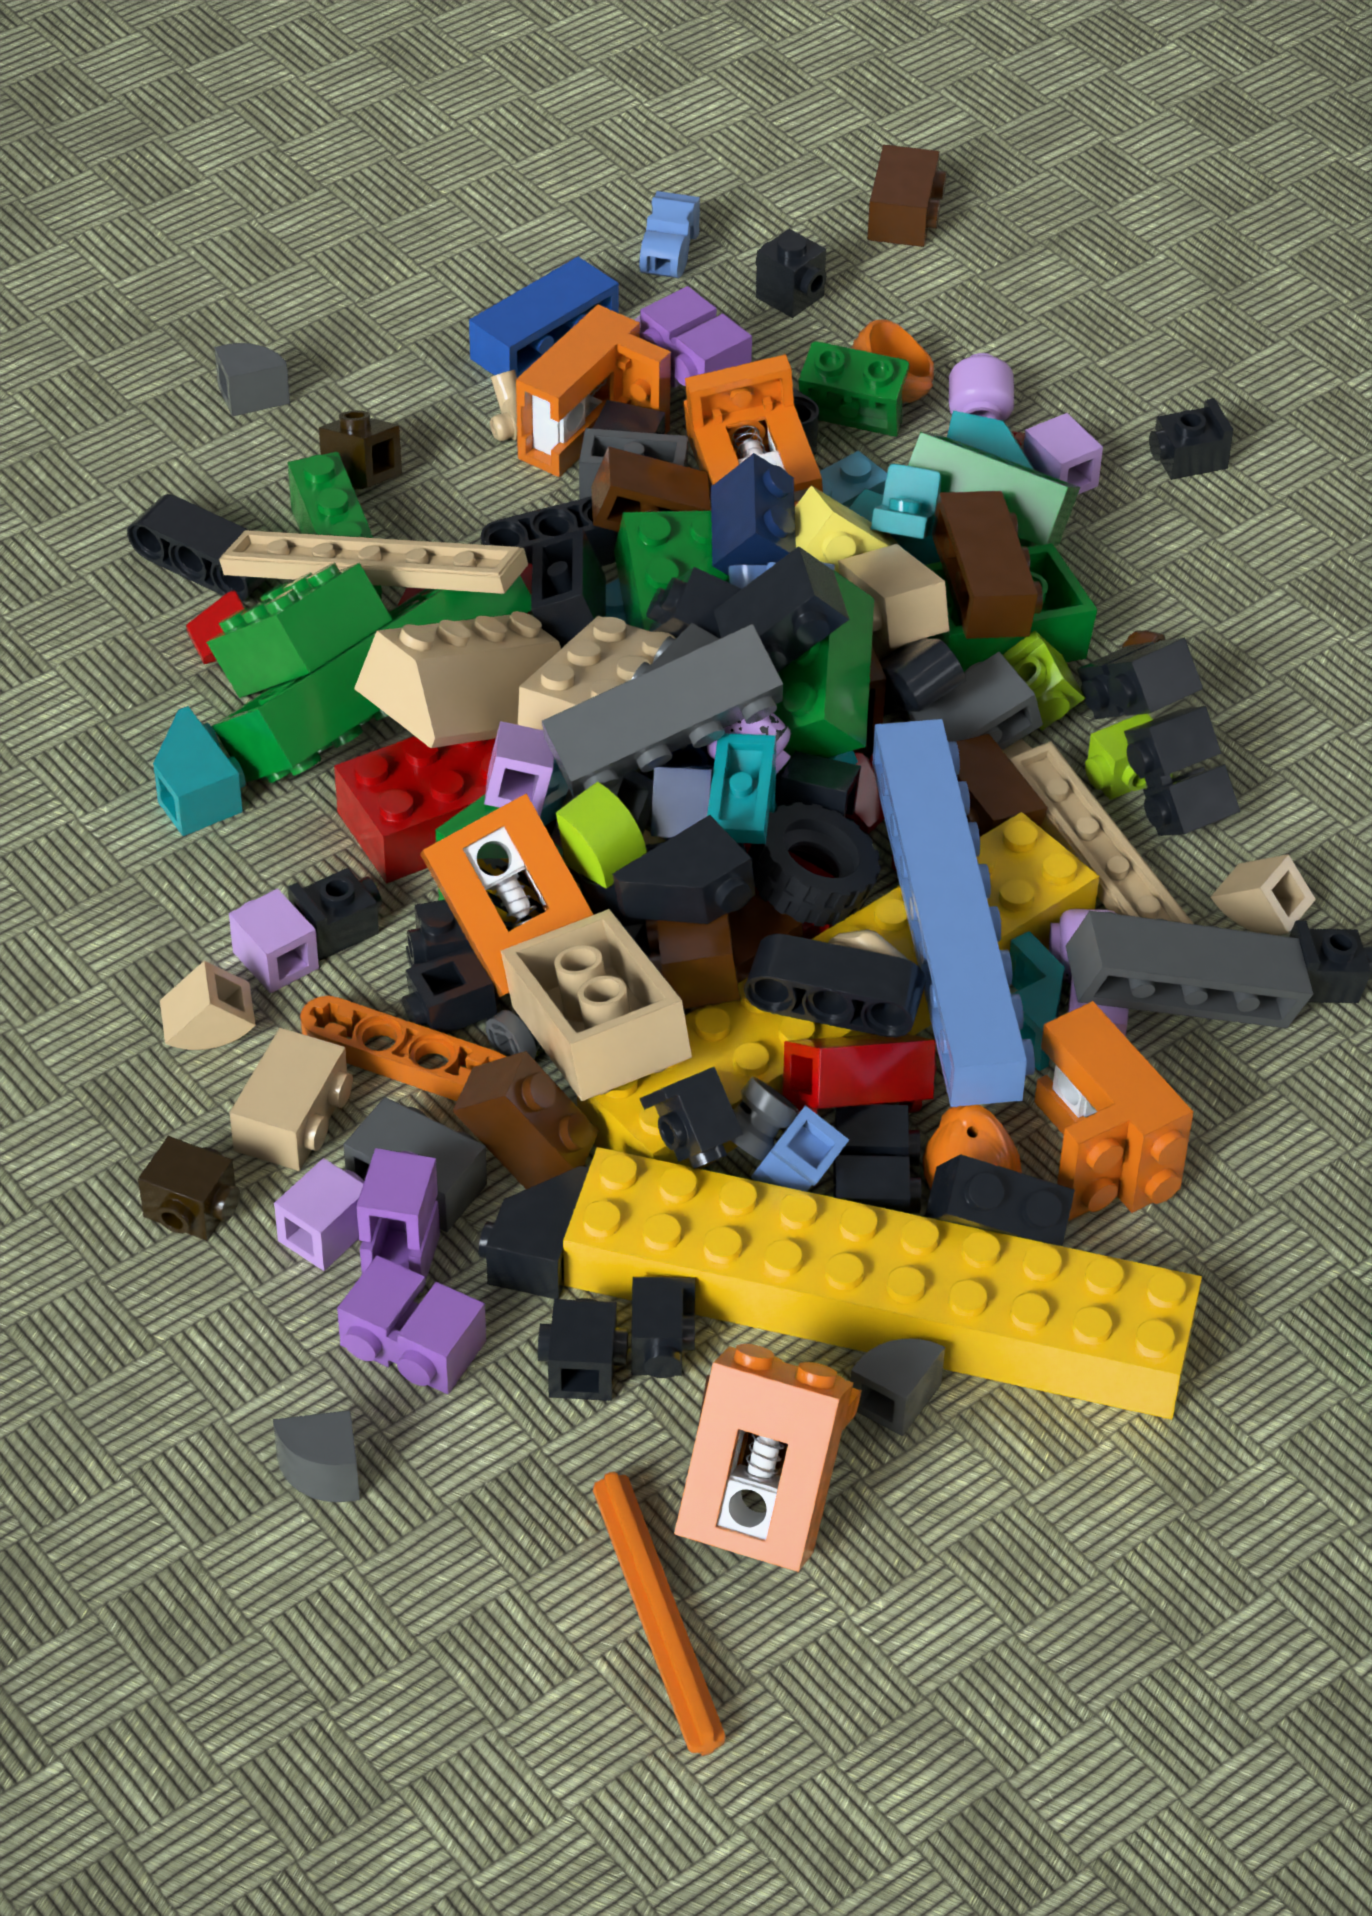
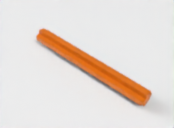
M616 1472L606 1473L604 1479L594 1483L593 1493L685 1743L691 1753H700L702 1756L712 1754L714 1749L725 1743L726 1735L629 1477L618 1475Z

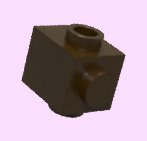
M354 410L343 412L339 415V420L319 427L321 455L333 452L339 453L353 489L369 488L402 474L400 429L398 424L370 418L369 412Z
M167 1136L138 1178L143 1217L161 1223L172 1232L179 1234L187 1233L206 1241L209 1240L221 1221L226 1222L232 1217L239 1202L240 1190L235 1185L233 1159L225 1157L215 1149L209 1147L201 1148L171 1136Z

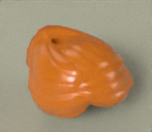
M887 319L874 320L859 332L858 337L855 338L853 345L850 347L851 349L904 359L909 362V372L902 389V404L917 401L930 392V389L933 387L934 363L926 350L899 324Z
M980 1105L950 1107L942 1115L939 1128L928 1141L922 1159L924 1177L930 1191L936 1167L960 1154L1022 1173L1020 1155L1014 1141L998 1119L989 1110Z

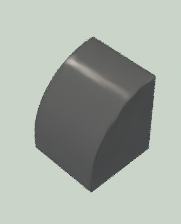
M233 343L214 347L218 387L232 417L290 404L287 363L278 353L267 347L250 343Z
M898 1339L880 1344L868 1351L851 1370L850 1382H854L852 1388L862 1390L857 1413L903 1436L941 1386L945 1347L922 1339Z
M350 1410L273 1419L278 1465L283 1476L295 1489L306 1496L321 1501L349 1502L360 1500Z

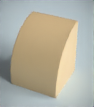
M1289 854L1239 863L1211 896L1216 906L1238 925L1256 933H1269L1271 935L1288 934L1293 928L1295 921L1300 920L1316 900Z
M205 960L160 1000L165 1044L187 1050L217 1048L241 1038L256 1026L249 982Z

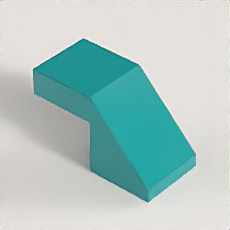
M1028 931L1011 940V984L1018 990L1012 994L1020 995L1023 1006L1021 1038L1031 1039L1034 1049L1035 1067L1038 1071L1049 1067L1050 1061L1049 1056L1041 1049L1043 1027L1045 1023L1058 1018L1065 967Z

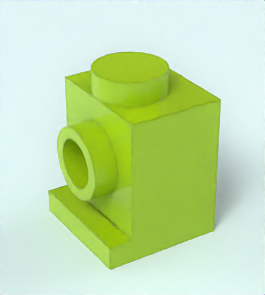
M1033 631L1030 636L1025 637L1003 654V657L1034 692L1043 723L1039 727L1042 731L1056 720L1062 718L1069 710L1085 699L1063 656L1036 631Z
M1149 714L1135 715L1090 735L1088 758L1085 762L1086 775L1092 786L1101 790L1110 800L1131 791L1141 790L1147 786L1145 778H1139L1128 762L1126 752L1128 743L1124 731L1153 720Z

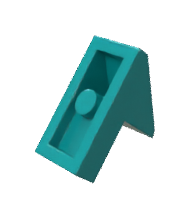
M895 463L890 464L882 505L874 508L871 530L921 539L932 534L938 496L941 492L940 473L923 468Z
M724 733L717 740L707 816L711 815L736 843L766 844L769 813L775 812L776 735Z

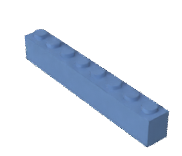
M942 719L875 724L872 766L918 966L925 973L926 977L924 993L950 1106L958 1107L1023 1101L1025 1076L1034 1075L1035 1071L1034 1049L1031 1039L1021 1038L1020 1030L1023 1028L1022 1001L1019 994L1010 993L1009 985L1012 983L1011 957L1008 949H999L998 941L1001 940L1000 913L997 906L989 907L987 899L990 898L991 893L990 874L987 864H978L977 857L980 854L979 829L976 822L968 823L966 816L970 812L969 790L966 781L958 782L956 775H959L960 770L957 742H948Z

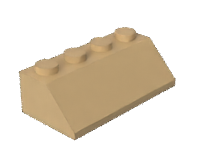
M518 611L512 612L511 615L477 616L476 619L461 621L442 620L440 623L417 626L407 624L403 628L378 630L376 632L354 689L430 748L493 739L497 736L500 721L518 725L519 686L561 648L559 641L541 628L542 624L537 618Z

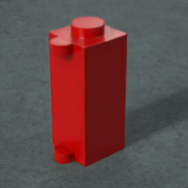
M871 1034L784 1041L783 1096L793 1103L799 1111L806 1105L816 1114L817 1109L899 1102V1105H908V1113H917L921 1110L922 1100L934 1099V1076L937 1068L935 1040L909 1034L896 1038Z

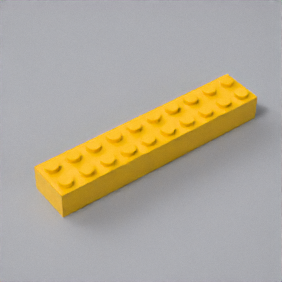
M1020 812L980 837V854L977 857L978 864H987L989 869L991 893L987 901L989 907L997 906L999 909L1001 940L998 941L1000 950L1008 949L1010 953L1011 940L1028 931L1049 950L1050 923H1059L1062 913L1068 909H1095L1099 875L1024 813ZM900 886L811 939L828 943L830 939L839 933L872 930L882 936L908 960L918 965ZM746 978L738 983L740 1001L701 1006L685 1015L692 1058L669 1066L661 1072L652 1073L616 1087L606 1094L596 1095L584 1101H581L577 1096V1107L599 1130L594 1141L597 1147L692 1167L689 1158L678 1162L674 1150L669 1149L665 1145L659 1133V1115L655 1106L644 1110L640 1098L715 1067L731 1107L735 1109L742 1102L741 1090L752 1076L767 1083L783 1095L784 1041L871 1034L759 1010L745 997L744 988L748 979ZM924 991L913 1027L907 1033L909 1035H916L932 1025ZM731 1140L723 1143L726 1153L738 1147ZM709 1162V1163H707V1164H705V1165H702V1166L698 1167V1169H703V1168H705L706 1166H708L709 1164H711L712 1162Z
M600 1147L596 1148L563 1239L564 1286L632 1301L633 1277L695 1278V1315L862 1352H868L880 1344L893 1340L922 1339L945 1347L944 1370L1171 1420L1173 1419L1202 1280V1276L708 1170L693 1169V1167Z

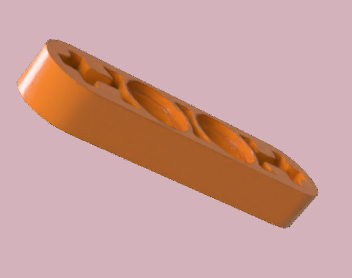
M321 996L310 1000L302 1008L300 1014L302 1034L344 1046L347 1064L454 1101L458 1100L473 1067L506 1057L489 1048L339 997ZM374 1036H387L395 1041L392 1047L380 1051L372 1050L366 1047L364 1043ZM427 1054H439L448 1059L444 1066L435 1069L424 1068L417 1063L421 1057Z

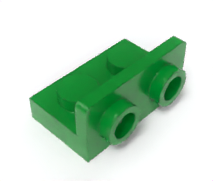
M815 341L810 346L798 379L799 391L817 403L819 421L897 437L902 424V389L909 372V362L904 359Z

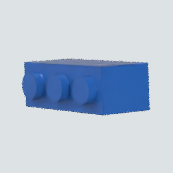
M579 256L469 319L470 359L494 376L515 370L518 378L596 305L599 304L619 313V283Z

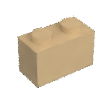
M279 1028L230 1111L234 1151L300 1171L311 1150L318 1151L322 1147L327 1135L329 1119L335 1108L344 1107L350 1096L353 1076L347 1073L345 1047Z

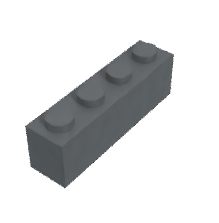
M751 624L542 720L544 738L573 797L580 795L596 782L601 783L610 790L620 782L618 777L637 768H640L641 772H648L654 770V767H661L671 760L672 752L691 743L694 748L711 744L724 735V728L745 719L747 724H751L770 716L777 710L776 704L783 701V683L754 625Z
M1089 911L1065 946L1079 1003L1088 1004L1094 1001L1096 1005L1288 1028L1313 995L1299 938L1225 929L1217 926L1172 922L1164 919L1127 916L1112 912Z

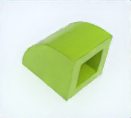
M599 782L590 786L556 812L566 866L606 889L614 883L612 875L614 872L647 853L642 833L629 810L614 793Z

